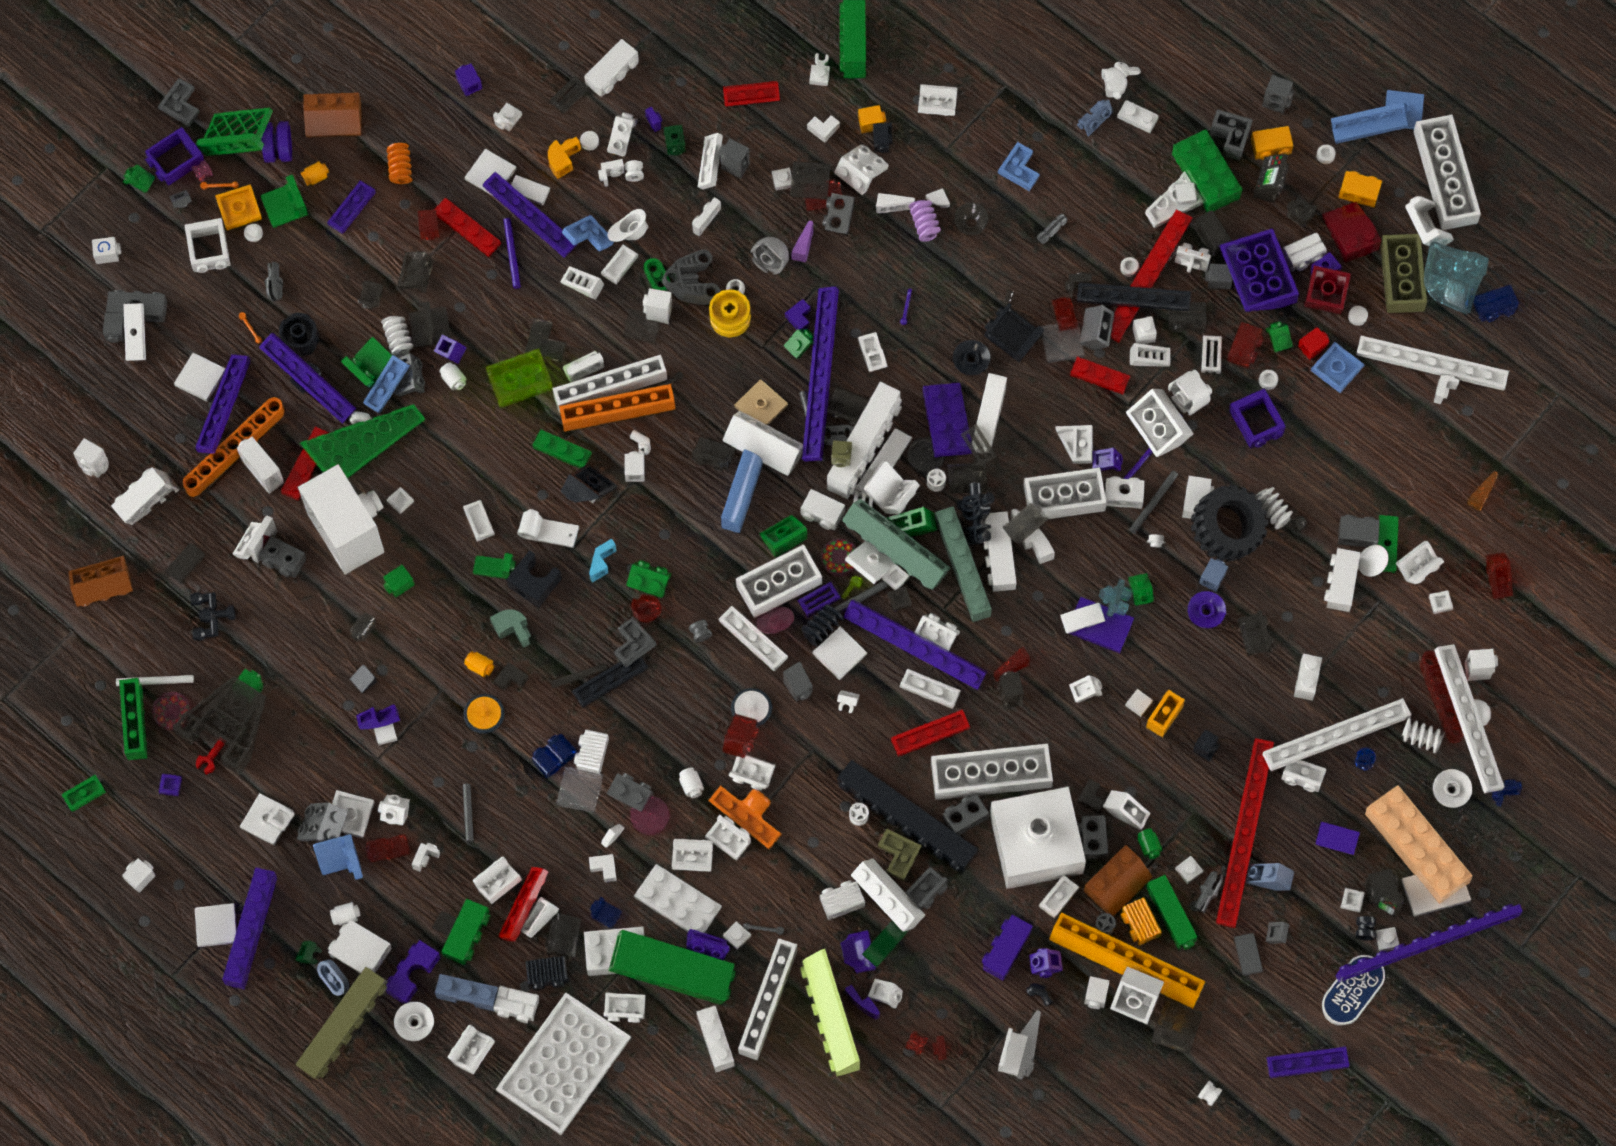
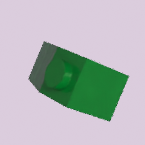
M925 507L887 517L889 521L910 537L937 531L935 513Z

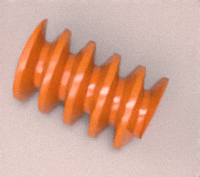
M394 143L387 148L389 180L395 184H408L413 181L412 177H410L412 171L409 170L411 168L409 163L411 161L409 157L410 150L407 149L409 145L406 143Z

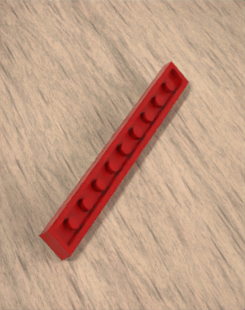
M1258 738L1254 740L1216 920L1218 925L1236 927L1269 770L1263 757V752L1273 748L1274 742Z

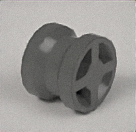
M706 620L697 621L689 626L690 632L694 634L693 639L696 643L705 641L712 636L711 630L707 628L708 623Z
M1102 913L1097 917L1095 929L1108 935L1112 934L1116 924L1115 918L1111 914Z

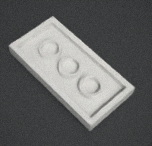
M657 864L634 895V898L687 932L689 929L705 933L722 908L720 904Z

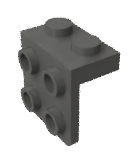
M329 802L310 804L305 810V818L298 829L297 839L300 841L315 840L323 842L338 838L348 811Z

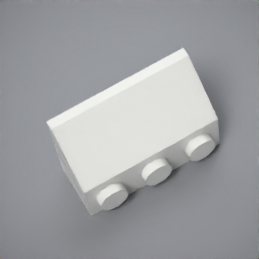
M1151 389L1126 412L1156 457L1181 446L1194 434L1163 389Z

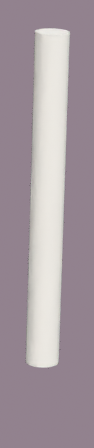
M194 675L137 677L142 685L194 683ZM116 678V686H120L119 680L131 678Z

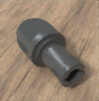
M272 262V267L271 263L267 265L268 278L265 279L267 297L270 301L275 302L282 298L283 279L279 277V263Z
M1217 871L1211 872L1204 885H1201L1199 888L1201 895L1193 907L1196 910L1199 909V912L1205 913L1211 899L1218 896L1217 892L1223 882V876L1221 874L1218 875Z

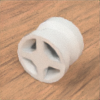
M632 160L625 163V170H627L625 177L627 181L636 182L644 178V174L641 171L643 169L641 161Z
M933 469L927 475V486L931 491H942L946 485V475L940 469Z
M855 803L851 806L849 811L851 823L857 826L866 824L869 818V810L866 805Z
M1208 1081L1198 1097L1205 1099L1208 1105L1212 1106L1221 1094L1222 1089L1214 1087L1213 1083Z

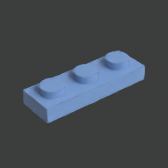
M392 355L363 403L374 411L381 413L410 365Z

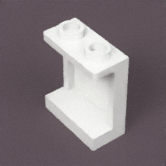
M1414 197L1405 207L1423 244L1439 250L1454 240L1452 235L1437 229L1428 213L1430 209L1436 206L1435 202L1424 197Z
M349 920L347 924L345 923L341 927L337 940L334 939L329 945L328 953L331 958L338 959L359 973L365 967L370 968L376 973L392 948L387 941Z

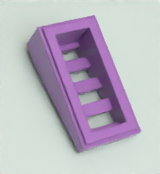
M813 221L807 223L791 252L792 260L807 261L814 231Z

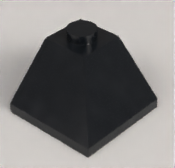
M587 464L569 474L560 492L567 499L576 503L599 499L615 490L617 485Z

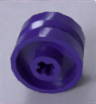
M279 121L276 131L274 124L268 122L261 138L264 144L262 148L264 162L274 163L277 159V151L281 162L292 161V138L289 121Z

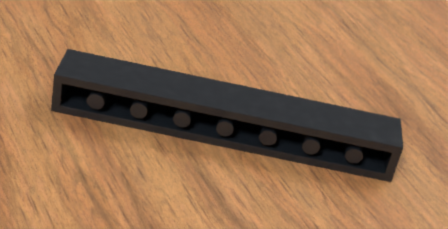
M853 760L848 763L838 776L837 783L841 790L855 795L854 798L858 802L863 804L865 802L870 806L871 811L877 815L882 814L892 826H899L906 836L916 838L918 844L922 845L923 848L927 849L928 847L933 850V854L937 858L950 862L949 865L954 870L965 872L978 855V848Z

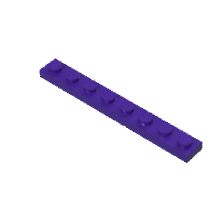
M855 600L850 601L843 618L977 690L987 674V671Z

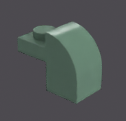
M509 609L490 617L491 624L500 639L514 632L523 648L530 645L529 637L531 635L526 628V625H528L527 620L522 613Z

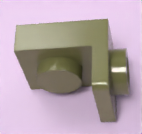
M833 441L831 465L841 468L851 465L852 442Z

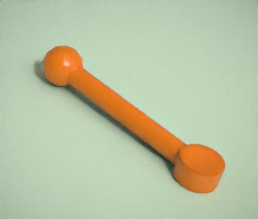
M236 181L223 184H207L202 182L200 187L202 190L213 187H233L236 189L239 187V183Z
M244 312L239 313V319L243 320L255 337V342L261 344L263 339L252 328L246 319V314Z

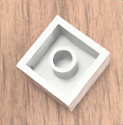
M1127 966L1110 1009L1147 1024L1164 982Z

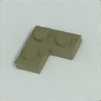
M886 829L878 844V848L894 855L886 873L905 881L922 845Z

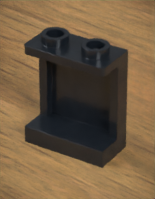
M1008 303L1006 307L1003 305L996 313L998 317L994 321L991 319L985 326L987 330L984 336L1020 363L1042 336L1045 329L1041 326L1035 328L1010 308L1012 305Z

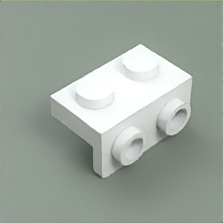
M922 84L920 86L918 113L955 116L957 88Z
M1424 541L1396 562V565L1407 582L1418 584L1424 581L1429 573L1438 570L1444 561L1436 556L1429 542Z
M738 752L729 776L737 783L744 784L746 782L751 784V787L754 789H766L769 786L775 764Z
M1299 760L1286 765L1281 779L1285 780V783L1289 785L1302 786L1306 791L1319 792L1326 769Z
M721 815L717 817V822L705 836L706 839L713 841L714 845L736 861L751 843L750 834L745 829H738L727 816L723 818Z
M674 839L672 869L711 871L713 841Z
M501 857L473 879V882L478 891L493 904L522 879L508 864L507 860Z
M606 993L604 1017L612 1022H620V1018H627L628 1022L640 1023V1019L645 1017L646 995Z
M468 1025L456 1045L452 1048L448 1058L456 1066L474 1074L495 1041L491 1037L477 1031L472 1025Z

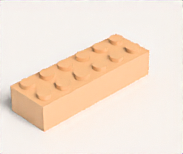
M1398 785L1367 807L1365 815L1439 904L1470 883L1472 874Z

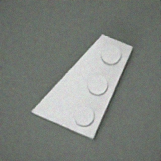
M1185 171L1146 210L1145 214L1154 229L1168 222L1176 209L1186 213L1203 204V200L1196 188V202L1177 203L1175 185L1192 183Z

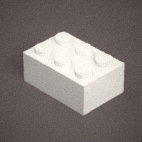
M633 927L584 932L588 976L617 974L608 971L617 934L621 930H626L644 936V928Z

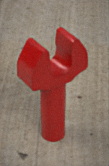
M218 740L207 756L199 755L196 759V768L199 769L203 763H208L204 773L207 775L213 772L216 768L213 760L225 743Z

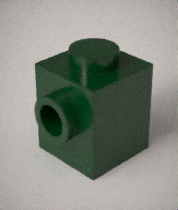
M682 125L664 127L667 155L677 156L685 153L686 148Z

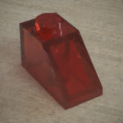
M1501 552L1485 555L1486 571L1493 598L1499 599L1513 596L1511 564L1506 554Z

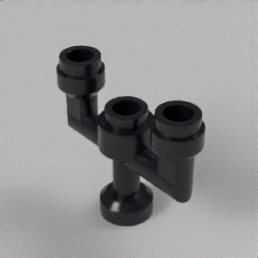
M194 592L190 594L191 605L197 606L204 602H209L208 608L199 610L200 622L210 623V628L204 629L199 627L193 629L194 641H203L205 638L219 636L216 618L228 617L229 620H236L234 605H228L227 609L216 610V592L204 594Z

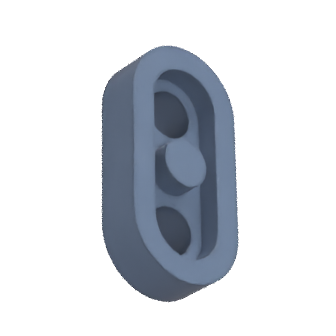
M330 959L320 962L317 967L318 974L330 991L336 996L347 993L349 982L338 966Z

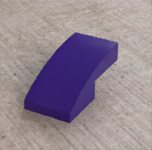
M394 704L379 712H376L374 707L356 715L360 729H374L400 721L398 709Z
M852 985L845 988V995L860 1011L876 1020L880 1018V1012L870 997L862 1001Z

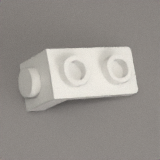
M623 112L622 115L620 114L615 117L607 152L620 156L626 155L632 128L636 127L638 119L633 118L632 114Z

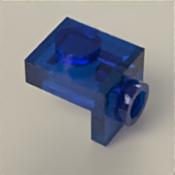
M1514 779L1505 780L1502 790L1492 792L1493 801H1496L1497 806H1501L1503 795H1519L1522 790V783L1516 782Z

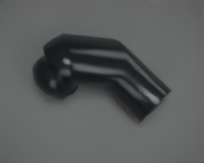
M1032 983L1026 988L1029 996H1040L1046 1007L1054 1003L1050 992L1045 986Z

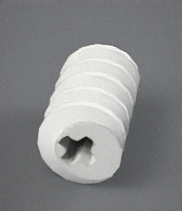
M390 316L384 318L381 323L383 324V330L385 331L391 354L399 358L407 355L409 350L413 348V344L409 343L411 338L408 337L409 331L405 330L407 328V324L403 323L405 318Z
M1271 487L1260 491L1254 498L1257 501L1260 499L1263 503L1261 506L1263 510H1266V518H1271L1270 523L1275 524L1274 528L1277 530L1290 521V516L1293 512L1285 511L1288 505L1281 506L1284 500H1276L1279 493L1272 495L1275 488Z
M1408 718L1402 736H1404L1405 743L1410 738L1411 745L1418 741L1419 748L1426 744L1427 751L1433 747V753H1436L1439 750L1445 732L1440 735V729H1437L1433 733L1432 726L1425 730V724L1423 723L1418 727V721L1411 725V719Z

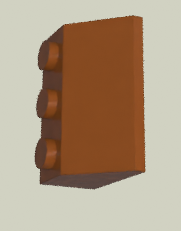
M359 93L304 94L303 111L306 137L361 136V99Z
M124 556L68 571L70 588L77 607L88 606L92 602L99 600L106 601L113 596H123L133 591Z
M1125 845L1085 885L1084 892L1106 913L1114 917L1153 876L1142 860Z

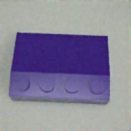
M1273 229L1220 245L1245 312L1277 309L1297 303L1299 293Z

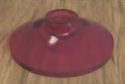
M776 607L760 615L756 625L758 630L763 633L781 632L792 624L794 614L789 608Z

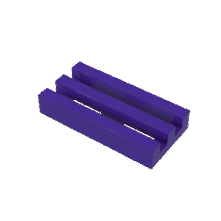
M829 582L799 599L798 603L808 618L822 610L825 605H831L840 600L841 597L833 584ZM828 589H831V591H829L828 593L820 596L819 598L805 605V602H807L808 600L816 597L817 595L823 593ZM835 595V596H833L832 598L826 600L825 602L819 604L818 606H816V607H814V608L808 610L809 608L815 606L816 604L822 602L823 600L829 598L830 596Z

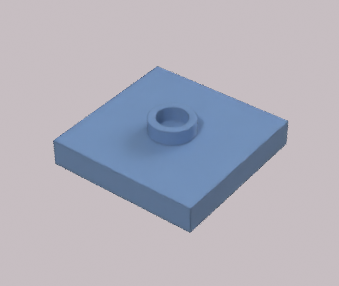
M1387 90L1385 106L1404 102L1408 121V128L1405 129L1414 130L1416 122L1422 121L1424 94Z
M1334 342L1311 368V371L1341 393L1364 367V364Z

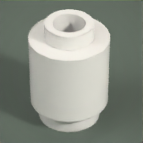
M449 362L440 369L442 379L452 390H461L466 385L467 378L455 364Z
M687 768L679 773V780L687 797L691 796V798L700 796L704 787L697 771H694V768Z
M353 902L334 907V909L330 910L333 924L341 926L345 923L347 924L349 920L353 922L358 921L357 917L360 916L358 905L354 906Z

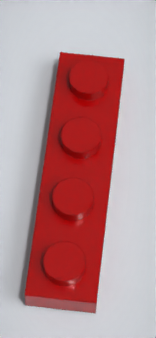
M444 198L433 210L437 217L488 257L501 245L500 240L447 198Z
M315 427L308 440L328 434L329 432ZM304 448L281 489L282 494L297 501L301 497L298 487L311 479L317 467Z
M963 710L893 736L891 737V742L899 757L969 730L970 725Z
M531 867L498 937L507 941H516L534 902L537 900V895L546 881L549 873L547 870Z

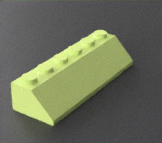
M822 949L802 960L803 967H800L802 978H807L808 985L805 987L808 997H812L814 1004H811L814 1016L818 1015L820 1022L817 1023L820 1035L824 1034L826 1040L823 1041L824 1050L826 1053H830L831 1060H828L831 1072L835 1071L838 1077L860 1070V1060L826 950Z

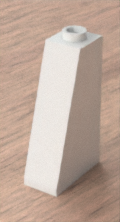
M988 373L972 441V448L978 453L991 452L1006 393L1007 377Z

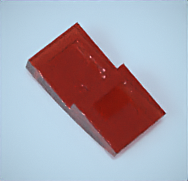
M405 834L388 839L380 838L365 843L369 862L382 861L410 854L408 839Z

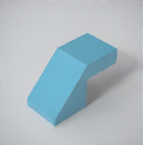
M612 539L595 548L589 572L592 583L608 574V566L603 559L617 551L616 544Z

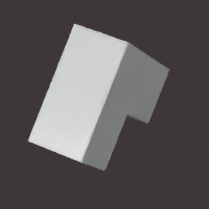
M830 116L824 123L814 117L807 124V129L824 143L840 127V122L833 116Z
M613 854L589 857L591 872L603 871L604 882L617 881Z

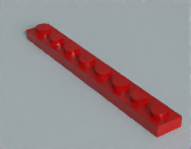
M1177 209L1175 210L1130 287H1153L1192 221L1191 216ZM1117 307L1114 313L1110 339L1120 343L1140 307Z

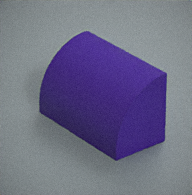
M1321 822L1315 845L1354 855L1360 832Z

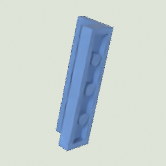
M1404 102L1331 118V125L1335 143L1338 144L1408 128V121Z

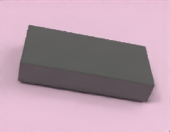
M1254 933L1234 937L1242 975L1262 973L1263 969Z

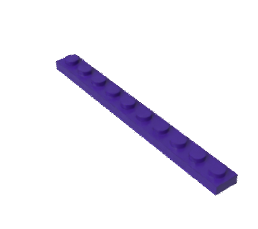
M836 286L819 288L802 453V459L805 462L823 459L839 289Z
M1509 904L1504 906L1502 911L1496 913L1495 911H1490L1484 914L1483 918H1471L1464 925H1452L1447 931L1441 932L1439 930L1433 932L1426 939L1419 937L1413 940L1412 944L1407 946L1400 944L1388 953L1387 950L1377 953L1374 958L1369 959V957L1358 960V964L1352 966L1351 964L1343 965L1339 968L1340 970L1336 974V978L1339 983L1517 918L1523 910L1520 904L1516 906Z

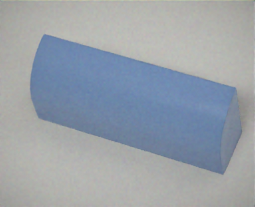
M744 449L721 516L722 528L737 533L741 532L763 466L762 459L757 454Z

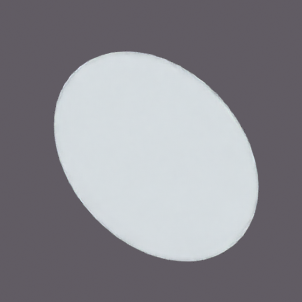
M1371 545L1364 549L1359 558L1358 567L1360 572L1369 577L1380 574L1388 562L1387 551L1380 545Z

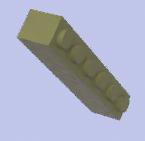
M365 967L295 1065L314 1079L323 1078L329 1070L327 1066L340 1055L341 1052L339 1050L342 1045H347L351 1040L352 1031L355 1028L358 1029L363 1023L364 1019L362 1017L366 1012H370L376 1004L374 1001L377 996H382L386 991L388 981L370 968Z

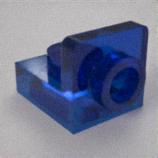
M600 897L598 901L595 900L590 908L592 918L610 929L614 927L622 914L621 910L607 903L603 897Z

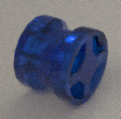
M1361 748L1355 757L1356 766L1360 770L1371 769L1376 760L1375 752L1371 748Z

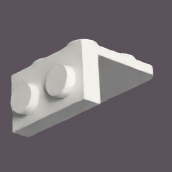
M859 145L841 157L834 173L863 195L866 193L872 179L887 170L889 165L868 147Z
M881 462L865 485L864 490L885 514H900L905 510L906 504L915 495L920 485L916 480H903L888 462Z

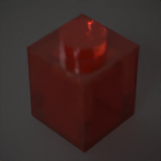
M437 210L418 211L421 239L433 240L440 237Z

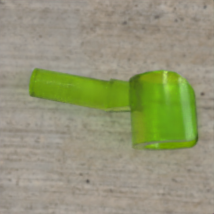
M853 576L850 585L841 598L845 600L853 590V587L860 589L863 579Z

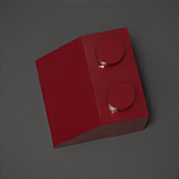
M1314 265L1304 307L1341 315L1351 273Z

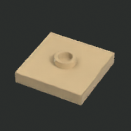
M760 379L734 405L737 410L769 425L788 406V403Z

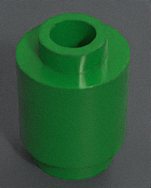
M1152 829L1139 832L1138 843L1144 857H1149V859L1159 857L1163 849L1156 832H1153Z

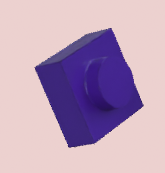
M652 107L646 109V119L653 131L660 130L662 118L659 112H655Z

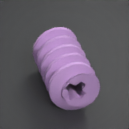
M929 200L915 201L909 205L919 240L922 242L933 240L937 237V233L941 231L940 227H936L939 222L934 220L936 214H931L934 212V208L930 207L932 201Z

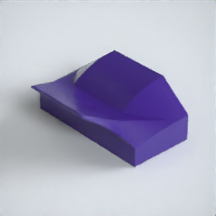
M868 930L849 934L847 939L841 942L844 962L853 967L856 974L876 970V967L862 955L871 944Z

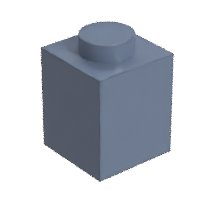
M1211 558L1200 578L1199 584L1217 592L1227 573L1228 566L1219 559L1214 560Z

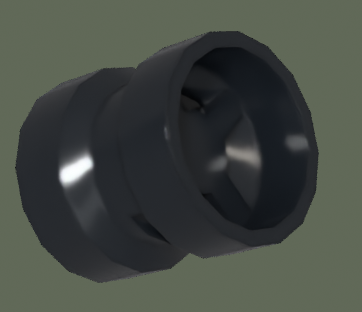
M1369 916L1357 917L1356 925L1358 930L1356 931L1355 938L1364 941L1374 940L1376 919Z

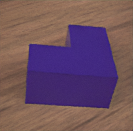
M802 299L785 312V318L796 330L807 329L809 321L804 316L811 312V308Z

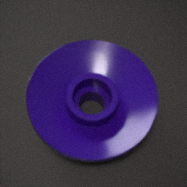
M1203 591L1194 595L1189 601L1187 608L1188 616L1195 625L1201 628H1213L1224 620L1226 605L1223 599L1216 593ZM1203 610H1208L1210 613L1205 615Z

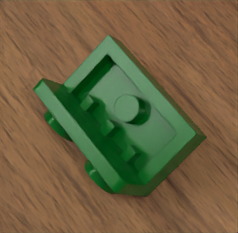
M643 560L633 563L626 586L660 598L664 597L667 583L672 573L667 572L668 569L657 566V568L649 566L650 563Z

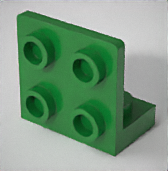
M293 175L286 177L287 184L283 187L260 196L273 228L308 215Z
M371 337L353 358L345 356L341 362L362 383L372 388L392 357V354L374 337Z

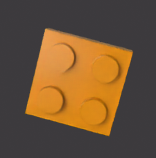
M251 184L215 195L226 230L262 220Z

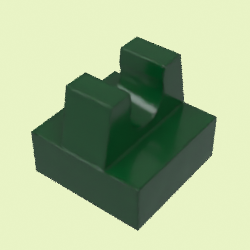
M304 941L301 944L296 960L301 963L316 965L318 960L314 959L312 955L314 952L320 954L322 949L312 941Z

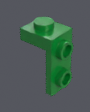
M505 553L504 559L477 555L473 573L475 575L507 579L516 568V561L513 559V554Z

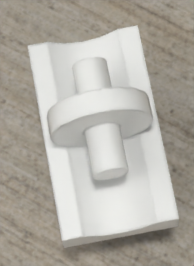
M1183 243L1182 246H1178L1174 263L1187 266L1188 273L1191 272L1192 268L1205 271L1208 269L1211 255H1209V249L1201 248L1198 252L1192 250L1191 244Z

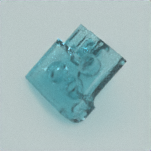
M1435 241L1430 243L1424 272V285L1429 295L1434 300L1461 313H1470L1478 286L1483 276L1486 275L1489 258L1476 252L1454 249Z

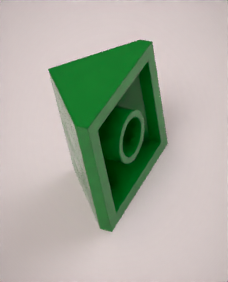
M790 515L759 534L774 558L805 541L807 539V528L793 515Z

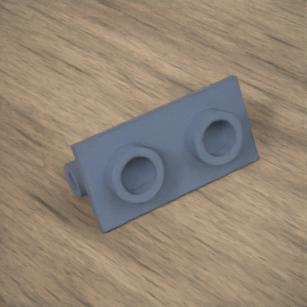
M1109 100L1098 101L1090 109L1092 115L1086 113L1078 120L1077 126L1080 129L1085 128L1087 136L1094 132L1113 113Z

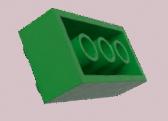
M843 0V3H840V72H844V78H866L865 0Z
M1206 129L1173 145L1172 155L1182 172L1185 171L1191 182L1194 183L1197 192L1203 200L1202 205L1207 214L1241 198L1242 188Z

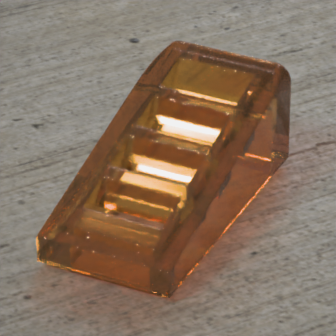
M1494 471L1470 496L1467 502L1468 506L1479 511L1482 510L1497 480L1498 472Z

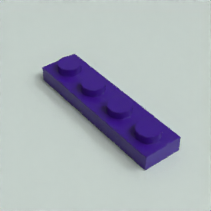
M1346 1047L1266 1058L1270 1078L1349 1068Z

